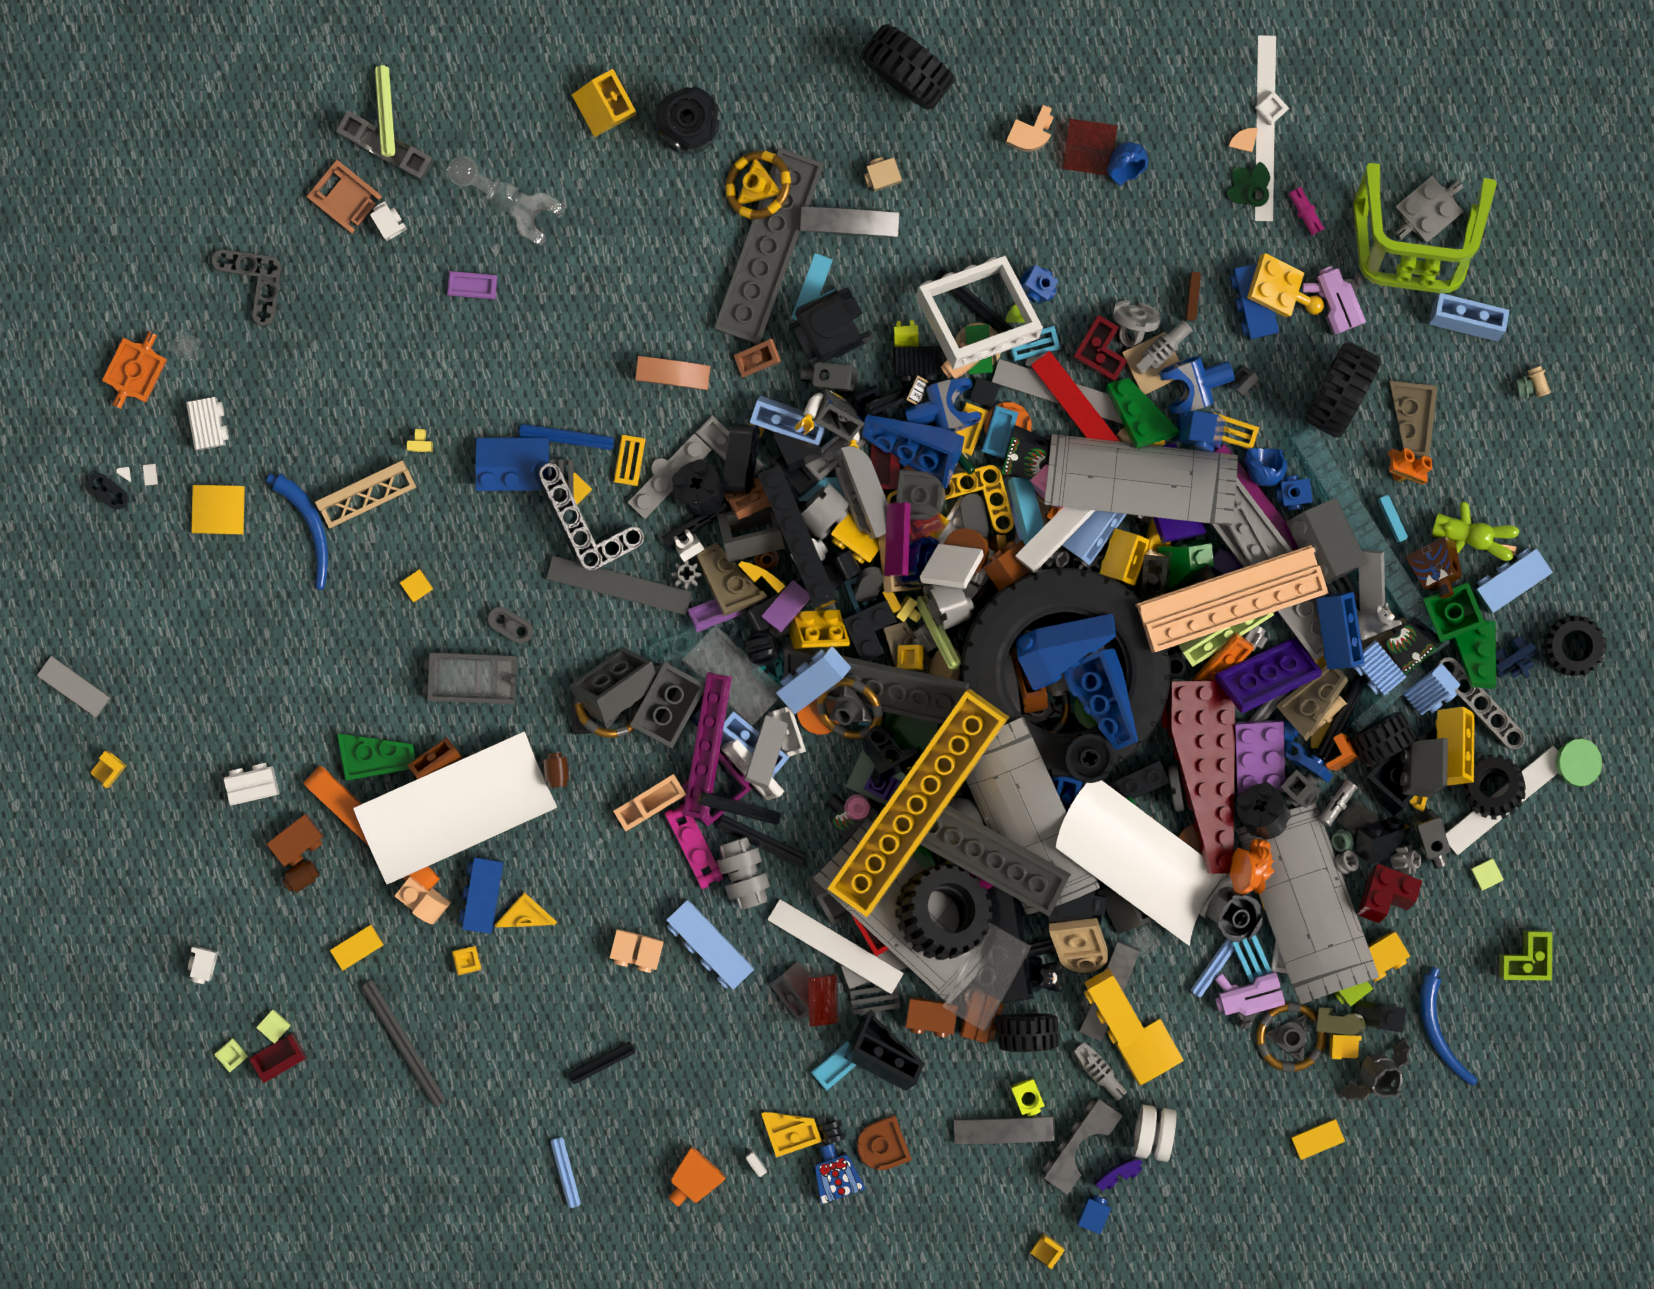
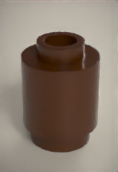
M778 550L754 556L757 566L765 570L774 568L779 561Z
M562 753L547 754L548 759H543L545 782H548V788L568 786L569 771L567 757H562Z
M308 860L307 862L302 861L284 872L286 878L282 880L289 891L294 890L298 893L316 882V878L320 874L313 862Z

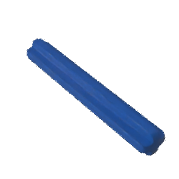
M521 424L519 429L520 437H549L551 442L612 450L614 445V438L610 436Z

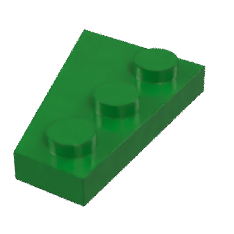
M1130 378L1107 384L1106 391L1135 449L1179 435V429Z
M1484 620L1485 627L1454 637L1453 642L1460 653L1461 663L1470 687L1495 689L1496 621Z
M337 733L346 781L408 770L409 767L407 765L416 759L414 744Z

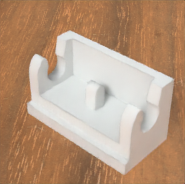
M787 706L769 712L770 717L788 723L780 750L788 757L806 752L792 710Z

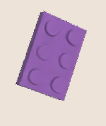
M1283 720L1235 722L1236 792L1238 795L1249 787L1263 782H1268L1280 792H1285L1281 788L1285 783Z

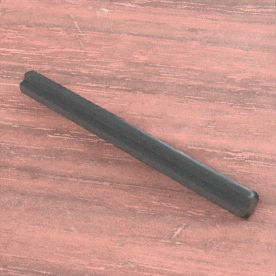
M372 980L367 981L361 986L363 992L435 1107H438L446 1101L445 1097Z

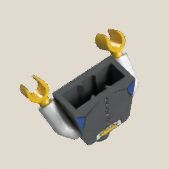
M827 388L813 395L809 399L803 413L805 417L796 423L795 430L797 431L803 426L805 430L803 435H806L814 428V422L812 421L814 419L816 423L849 441L848 446L859 448L856 443L859 442L861 427L865 423L852 403Z

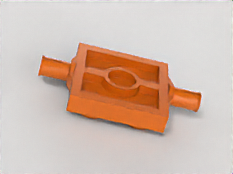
M148 331L143 344L133 343L125 338L122 339L102 379L103 382L113 386L118 391L112 405L121 409L127 396L136 397L147 403L168 360L157 355L151 349L157 335Z

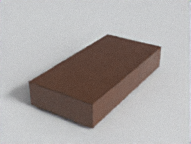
M1191 272L1189 275L1185 313L1186 322H1194L1197 318L1201 280L1200 272Z

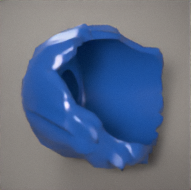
M1121 143L1113 151L1107 167L1109 177L1119 186H1122L1128 180L1137 178L1147 168V151L1137 143Z
M1249 448L1246 451L1244 462L1247 465L1250 479L1255 484L1274 486L1282 481L1288 465L1287 460L1284 459L1282 454L1283 450Z

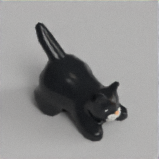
M1038 956L1028 958L1033 991L1037 992L1043 988L1061 992L1063 988L1058 980V974L1063 969V965L1060 962L1043 964L1042 959Z

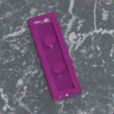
M911 503L887 504L884 576H908Z

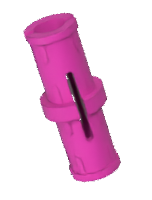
M1299 187L1288 195L1299 212L1297 213L1298 217H1302L1312 236L1325 228L1314 211L1316 209L1314 204H1310L1302 190L1303 188Z

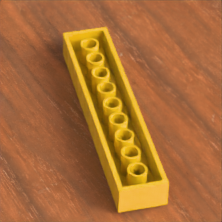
M968 689L827 889L865 917H868L1009 719V716L971 689Z

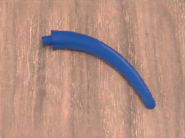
M270 473L266 482L273 485V491L285 497L297 508L309 527L316 552L317 571L315 587L317 590H323L328 569V549L320 516L310 498L295 482L288 480L281 473L278 477Z
M1432 966L1429 974H1423V982L1420 988V1011L1425 1031L1432 1046L1445 1064L1465 1082L1475 1085L1477 1078L1457 1060L1449 1049L1440 1030L1437 1018V994L1442 980L1438 978L1440 969Z

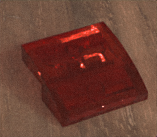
M1070 119L1063 170L1109 176L1107 167L1115 148L1118 125Z
M837 974L808 978L809 1026L838 1023Z

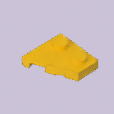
M772 1112L761 1113L776 1157L822 1142L814 1118Z

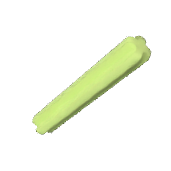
M380 65L375 68L380 148L382 156L390 157L395 155L389 68L385 65Z
M918 596L916 606L948 669L958 670L961 660L946 631L941 630L942 625L937 626L931 616L926 603L930 601L928 596Z

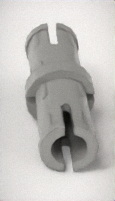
M1345 779L1337 793L1329 798V804L1318 819L1326 826L1331 827V824L1341 810L1344 811L1346 809V803L1358 787Z

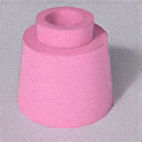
M855 794L846 800L845 813L850 819L861 821L869 816L871 803L867 797Z

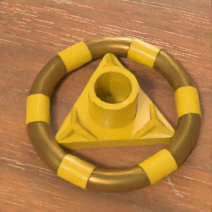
M753 151L742 156L730 169L725 185L726 197L730 206L740 216L749 219L766 218L774 214L785 203L790 192L791 178L787 165L779 156L768 151ZM759 159L771 162L777 166L781 175V190L758 161ZM753 161L749 172L743 178V188L737 200L734 185L739 171L749 162ZM778 196L769 206L761 210H752L741 205Z

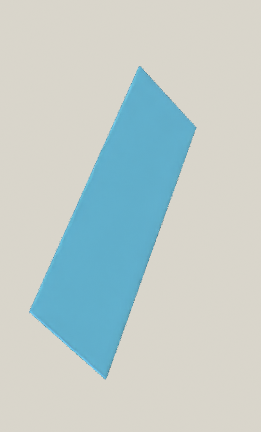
M814 254L793 311L792 319L797 320L795 312L798 307L820 296L833 261L832 259Z

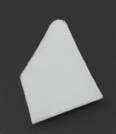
M156 464L143 465L145 486L158 484ZM129 467L116 470L119 475L131 482Z

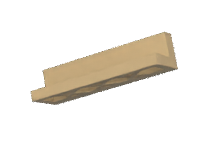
M402 460L315 503L319 511L322 512L330 529L417 487L405 462ZM404 473L410 485L402 489L392 487L395 476ZM390 479L389 485L383 483ZM378 484L387 487L385 496L379 500L370 497L373 487ZM369 489L367 495L361 494V492ZM390 489L396 490V492L389 495ZM355 495L366 498L363 507L358 510L348 507L351 497ZM369 499L375 501L367 505ZM347 500L345 506L339 504L340 502ZM334 505L344 508L341 518L332 522L326 509ZM347 509L353 511L345 516Z

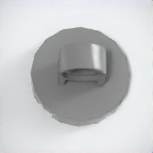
M1130 300L1119 301L1115 304L1112 317L1121 325L1119 337L1122 344L1127 347L1137 345L1142 342L1145 332L1155 331L1159 327L1161 317L1158 318L1159 312L1152 306L1139 302L1138 306L1129 305ZM1129 329L1135 333L1134 341L1128 337Z

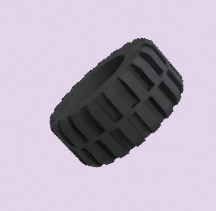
M890 24L882 25L862 50L861 58L869 68L896 91L923 109L930 110L935 108L954 83L952 72L935 55L906 33Z
M1344 342L1306 411L1305 421L1334 438L1341 437L1356 414L1381 365L1379 356L1352 342Z
M937 864L934 867L931 866L910 878L909 882L904 884L900 890L902 894L897 897L896 904L900 906L895 910L896 918L900 919V923L897 924L899 931L903 930L906 935L903 937L906 943L911 942L913 944L912 949L917 953L923 951L924 957L930 959L935 957L936 960L956 958L979 945L984 940V935L988 934L990 925L987 923L992 921V912H989L992 904L991 899L987 900L985 895L988 891L986 887L982 888L979 885L981 880L976 875L971 877L969 871L963 868L958 870V865L950 864L946 866L945 864ZM933 891L942 892L955 902L959 911V925L954 933L943 931L932 921L928 910V901Z

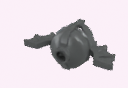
M1403 1037L1393 1046V1060L1383 1054L1368 1056L1364 1059L1365 1062L1360 1070V1077L1364 1085L1359 1086L1350 1083L1339 1092V1095L1347 1098L1350 1103L1357 1099L1366 1102L1368 1096L1372 1093L1382 1098L1391 1096L1398 1098L1401 1095L1399 1090L1403 1081L1401 1068L1410 1064L1408 1055L1413 1050L1408 1046L1407 1039Z

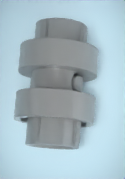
M747 837L720 845L722 859L717 860L721 875L729 874L731 883L725 885L729 900L736 898L740 910L767 902L764 889L770 887L767 874H759L756 867L757 863L762 862L758 847L751 849Z

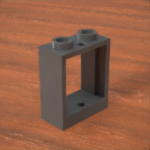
M772 507L764 508L739 520L733 511L717 515L728 562L785 549L783 543L785 538ZM770 523L773 524L771 529L732 538L731 533Z

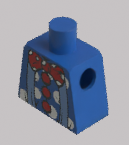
M833 1143L819 1147L823 1160L815 1163L822 1204L865 1189L864 1183L847 1152L837 1155Z

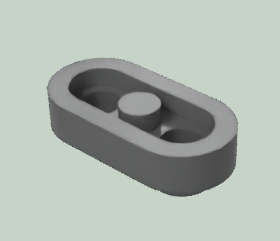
M496 607L488 615L489 625L516 643H526L533 636L532 625L504 607ZM500 614L505 617V621L502 624L496 621V617ZM524 627L526 630L525 635L519 636L517 629Z

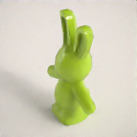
M1465 501L1459 505L1461 520L1441 513L1437 514L1432 537L1440 539L1447 537L1454 540L1458 554L1467 543L1474 549L1487 550L1504 561H1510L1513 558L1509 548L1493 542V539L1514 538L1519 534L1517 527L1512 525L1491 527L1481 522L1471 524L1469 504Z

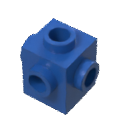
M1034 265L1024 271L1019 283L1029 302L1041 304L1045 301H1050L1057 291L1055 287L1059 280L1053 277L1049 270Z
M1298 475L1284 477V482L1278 483L1279 488H1275L1277 502H1281V507L1288 506V511L1302 509V504L1313 502L1310 478L1299 480ZM1291 489L1296 491L1295 497L1290 494Z

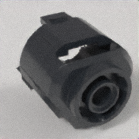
M695 86L680 89L664 97L657 106L655 117L659 136L666 143V146L673 151L687 155L700 153L707 149L716 139L720 122L718 120V108L711 95L703 89ZM685 110L691 111L689 115H685L684 117L680 116L681 113Z
M849 287L837 291L835 288L798 307L795 312L797 321L790 324L809 361L815 357L821 362H826L834 357L837 359L874 339L870 330L859 334L853 319L863 314L855 297L852 296Z
M1094 890L1079 898L1055 906L1050 916L1042 913V920L1046 925H1049L1051 923L1097 918L1098 923L1101 924L1102 915H1105L1107 897L1095 894Z

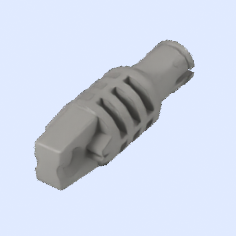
M1182 320L1168 335L1166 333L1162 334L1141 354L1143 359L1136 365V369L1142 375L1151 367L1156 370L1177 350V345L1193 332L1191 327Z
M1085 1042L1080 1043L1072 1051L1087 1074L1097 1085L1104 1086L1115 1101L1121 1099L1122 1094L1125 1095L1127 1093V1090L1115 1079L1114 1071Z

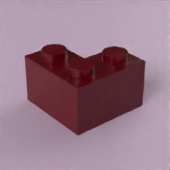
M1098 315L1072 359L1107 380L1115 382L1127 362V359L1107 348L1119 327Z
M1377 864L1369 872L1357 915L1380 923L1388 915L1390 905L1408 911L1417 901L1422 880Z

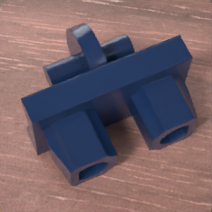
M1520 636L1511 642V647L1516 652L1515 654L1508 657L1503 649L1496 651V673L1500 678L1509 672L1513 678L1520 674L1525 679L1530 677L1528 669L1534 666L1530 659L1536 656V647L1533 643L1528 644Z

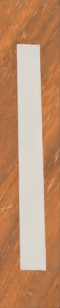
M1258 36L1257 105L1272 91L1275 92L1276 36ZM1258 111L1256 165L1262 162L1267 167L1270 173V182L1267 186L1269 199L1265 205L1255 207V221H1273L1275 122L1270 125ZM1260 191L1255 192V199L1258 200L1262 197Z

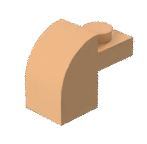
M1043 105L1034 127L1016 119L1005 144L1024 152L1036 151L1042 148L1051 136V134L1044 132L1043 128L1049 129L1054 117L1050 115L1052 109Z
M411 876L395 895L397 899L413 910L412 913L429 924H434L451 904L432 888L429 891Z

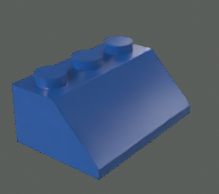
M477 437L476 491H541L534 476V468L539 462H549V437ZM549 467L543 470L542 475L544 479L549 478Z

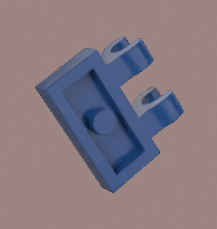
M1294 742L1292 745L1298 749V754L1292 756L1286 753V757L1296 766L1305 768L1329 783L1333 775L1328 771L1324 761L1313 754L1310 757L1306 749L1299 743Z

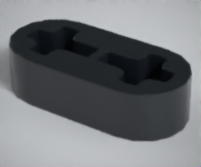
M95 473L89 477L87 481L88 489L109 507L121 510L128 505V493L106 475ZM94 479H104L102 484L108 488L106 492L100 488L94 489ZM111 491L117 495L122 493L121 499L123 503H116L114 505V498L109 493Z

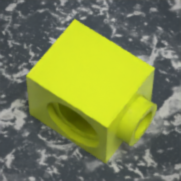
M1033 1077L1010 1086L1022 1115L1027 1113L1029 1117L1041 1112L1040 1108L1044 1107V1103ZM1032 1092L1035 1095L1034 1102L1028 1105L1022 1102L1023 1094Z

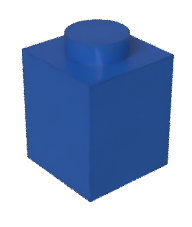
M1094 1195L1093 1198L1087 1196L1077 1220L1078 1226L1101 1235L1111 1210V1206L1107 1204L1108 1200L1098 1195Z

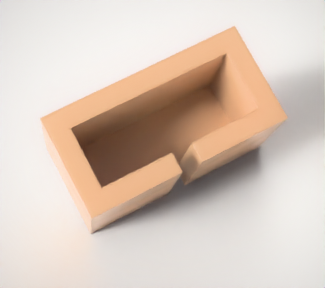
M617 929L610 958L614 959V964L628 967V963L638 965L637 970L651 973L652 969L657 970L664 940Z

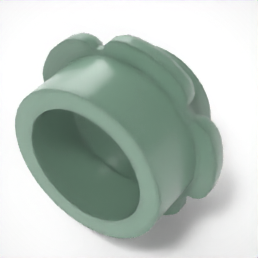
M1525 376L1516 379L1518 397H1526L1528 399L1529 394L1533 393L1531 379L1527 380Z
M1339 829L1332 836L1331 841L1335 850L1345 852L1353 848L1354 838L1349 831Z

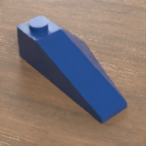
M1114 648L1101 650L1079 660L1080 664L1075 668L1070 667L1063 672L1070 692L1074 697L1077 696L1084 705V710L1094 718L1098 728L1115 750L1138 742L1123 670Z

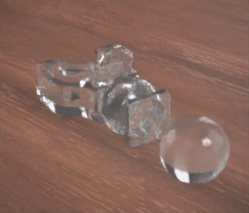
M468 156L455 157L448 165V177L455 185L462 187L473 185L486 193L485 200H489L496 210L508 212L509 215L514 217L520 235L538 246L545 245L546 237L535 227V216L545 210L555 215H562L566 211L562 203L546 193H537L532 196L522 192L519 194L517 187L510 182L500 181L499 178L495 182L478 172L476 162Z

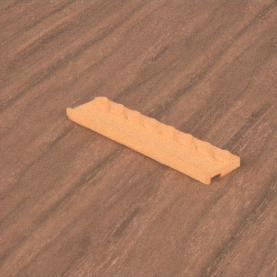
M1309 545L1135 604L1138 608L1151 652H1158L1328 594L1321 568L1318 566L1314 555V547Z

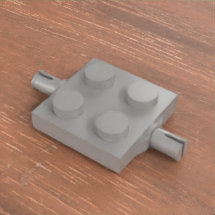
M1433 176L1427 179L1395 207L1405 222L1400 229L1395 231L1396 236L1399 235L1398 238L1402 240L1412 231L1419 235L1427 244L1463 214L1464 211L1458 206L1453 197L1464 188L1463 185L1456 180L1446 189Z

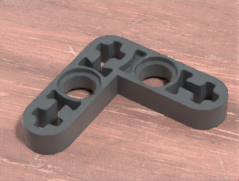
M230 250L216 251L212 257V264L218 271L258 277L253 319L260 326L271 325L276 316L282 275L280 261L272 256ZM222 254H226L227 259L234 260V255L238 256L236 270H232L233 264H225L221 268L217 258H222ZM244 258H251L254 262V266L250 271L241 269L240 263ZM258 259H262L260 263L262 265H269L270 261H273L277 271L274 270L272 274H268V270L260 268V273H256ZM265 285H271L274 288V294L270 298H264L261 295V289ZM259 300L266 303L273 302L272 307L267 305L266 311L270 314V318H266L265 322H261V318L258 317V312H263L264 307L263 304L259 305Z

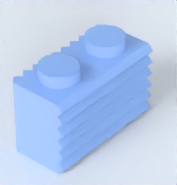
M1372 640L1363 648L1365 663L1353 667L1360 676L1364 674L1370 682L1367 685L1376 695L1380 693L1385 696L1406 678L1405 674L1376 640Z
M1440 663L1415 681L1403 694L1407 697V700H1410V704H1413L1416 711L1423 715L1427 711L1434 713L1443 705V700L1446 703L1451 701L1457 695L1455 690L1460 684L1445 666Z

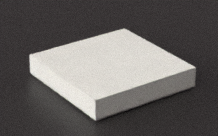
M938 544L920 575L921 582L965 589L984 556L983 550Z

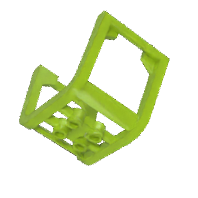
M1369 163L1362 175V180L1353 201L1359 267L1364 277L1370 282L1381 286L1435 293H1450L1457 290L1466 278L1470 259L1478 252L1497 182L1494 179H1483L1478 192V204H1472L1467 216L1462 249L1390 240L1383 232L1380 200V164ZM1368 211L1370 213L1371 232L1374 240L1371 251H1369L1367 227ZM1386 252L1401 255L1400 264L1396 267V274L1378 271ZM1417 257H1418V258H1425V262H1424V261H1421V260H1416V259H1417ZM1441 261L1458 262L1450 280H1436ZM1412 273L1415 275H1420V277H1413Z

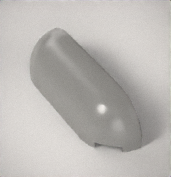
M852 446L843 447L837 452V455H839V466L835 467L845 499L849 502L848 506L858 530L860 532L864 531L869 535L870 539L880 537L886 533L888 503L874 466L866 453L859 448Z

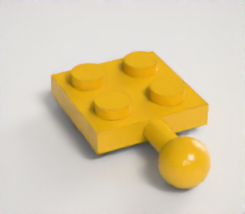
M1266 253L1260 255L1248 292V299L1286 318L1292 315L1296 301L1305 305L1307 312L1313 315L1321 313L1324 309V301L1321 297H1308L1299 292L1304 272Z

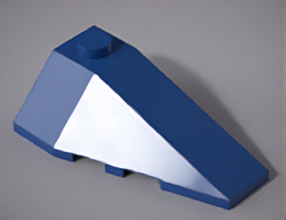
M871 415L865 417L862 433L864 438L885 453L891 452L901 459L899 463L906 467L908 464L916 471L930 473L942 482L944 489L948 487L961 456L964 436L940 427Z
M1107 614L1039 628L1016 637L1017 658L1032 689L1036 691L1057 682L1062 678L1061 674L1070 667L1075 668L1078 666L1080 659L1088 653H1095L1116 637L1114 616Z

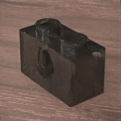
M1148 550L1144 554L1140 595L1142 601L1169 593L1172 552Z

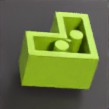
M1523 930V954H1499V978L1503 980H1552L1553 932L1547 930Z

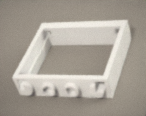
M1006 256L990 258L978 266L970 265L961 272L955 274L953 272L948 273L936 281H926L919 286L916 299L953 370L1037 340L1043 329ZM1000 273L1026 324L959 348L932 296Z

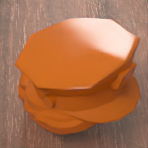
M1253 839L1249 846V852L1238 848L1232 856L1230 878L1236 893L1244 895L1253 890L1257 894H1262L1265 890V881L1275 872L1271 869L1274 860H1272L1270 852L1271 845L1267 840Z

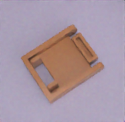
M336 160L308 194L307 198L353 234L355 229L348 224L352 221L359 226L376 205L370 197L373 195L376 199L380 200L382 196L341 162ZM335 173L341 180L325 197L319 191Z

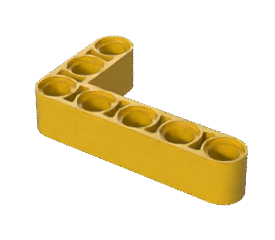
M988 465L977 468L971 475H968L966 472L952 475L948 484L950 492L945 496V500L981 491L992 530L998 534H1005L1013 528L1014 519L1001 472L996 466ZM986 470H991L995 473L996 480L993 483H987L984 480L983 474ZM967 476L972 479L973 486L971 489L966 490L961 487L960 480L962 477ZM897 490L887 496L888 504H891V497L897 495ZM993 493H997L1002 497V504L1000 506H993L990 503V496ZM1000 516L1007 518L1009 522L1005 530L999 529L996 525V520Z

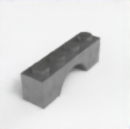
M348 110L336 130L338 135L422 182L434 162L432 157L394 138L395 155L390 157L382 156L379 129Z
M1098 1097L1095 1101L1091 1099L1083 1110L1086 1114L1082 1120L1077 1119L1069 1130L1072 1134L1068 1140L1063 1139L1056 1148V1151L1059 1153L1054 1160L1049 1159L1042 1168V1171H1044L1043 1178L1067 1195L1081 1176L1075 1163V1153L1079 1144L1085 1138L1094 1134L1110 1135L1123 1116Z

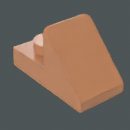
M769 339L734 355L742 378L765 368L776 366L781 362L773 339Z

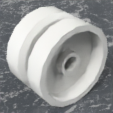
M1142 1104L1134 1132V1157L1147 1159L1153 1146L1155 1160L1168 1162L1175 1135L1176 1110L1163 1108L1156 1122L1157 1111L1155 1107Z

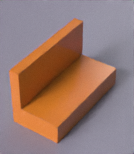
M1340 733L1333 737L1342 755L1326 763L1328 769L1339 771L1360 759L1350 742L1352 740L1350 736Z

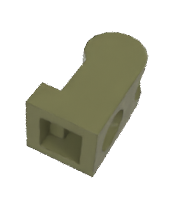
M1319 1007L1318 1032L1355 1035L1361 1033L1365 1028V1020L1359 1014L1335 1015L1333 1014L1332 1007Z

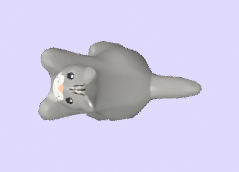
M1387 602L1384 603L1383 607L1378 605L1376 613L1357 610L1361 641L1402 624L1401 620H1393L1395 616L1388 608Z

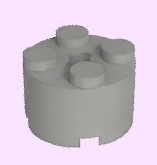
M827 483L826 487H821L805 503L806 509L804 511L800 509V513L807 529L815 537H819L822 540L830 533V528L834 522L839 524L848 515L849 502L831 484Z
M934 584L924 586V595L929 594L930 601L926 602L928 609L937 626L942 625V631L970 620L971 610L974 609L971 598L969 596L965 597L962 588Z

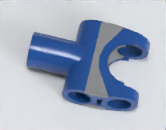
M1193 356L1175 362L1159 372V377L1162 381L1179 379L1184 382V393L1180 398L1176 399V402L1168 406L1170 413L1173 414L1195 411L1213 404L1214 400L1211 389L1235 381L1234 372L1228 360L1204 368L1201 356Z
M952 379L928 386L926 388L929 398L928 402L905 408L908 422L923 425L935 422L936 427L944 428L951 432H957L978 423L981 420L980 412L968 413L955 409L956 398L972 387L971 379Z

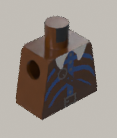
M1443 537L1406 555L1407 561L1425 589L1430 591L1438 590L1441 599L1454 595L1451 583L1462 576L1454 540Z

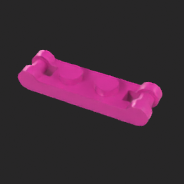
M684 802L680 804L679 808L673 811L670 809L664 813L703 890L709 887L708 884L714 881L719 882L724 878L694 817L683 815ZM685 816L687 823L679 826L677 819ZM710 866L712 872L703 875L701 869Z

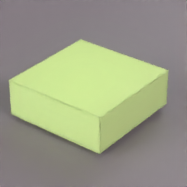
M1493 858L1471 868L1482 891L1504 880Z
M273 1009L257 1026V1029L275 1044L291 1024Z
M234 1038L214 1054L229 1072L248 1057L247 1053Z

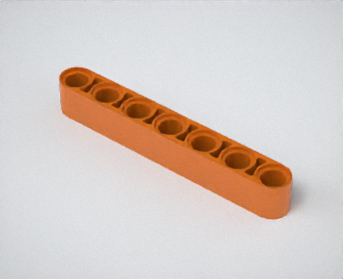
M319 765L303 782L304 785L368 845L353 809L362 803L325 768ZM428 866L403 877L405 881L410 876L413 877L429 891L440 880L439 876Z

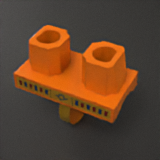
M1404 448L1402 451L1395 449L1388 451V456L1390 457L1389 472L1393 473L1395 481L1403 482L1405 479H1409L1422 485L1428 482L1427 473L1432 470V459L1424 455L1418 459L1414 457L1412 450Z

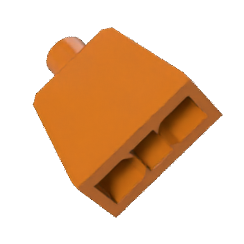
M691 1146L671 1178V1182L677 1188L668 1198L678 1207L687 1197L697 1203L726 1179V1175Z

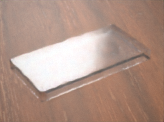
M716 625L682 659L704 682L706 681L707 672L732 676L728 705L751 726L779 698L776 692L780 686L758 665H754L748 656Z
M990 922L988 923L990 925L988 934L984 935V940L974 948L943 1005V1008L982 1031H986L1032 947Z

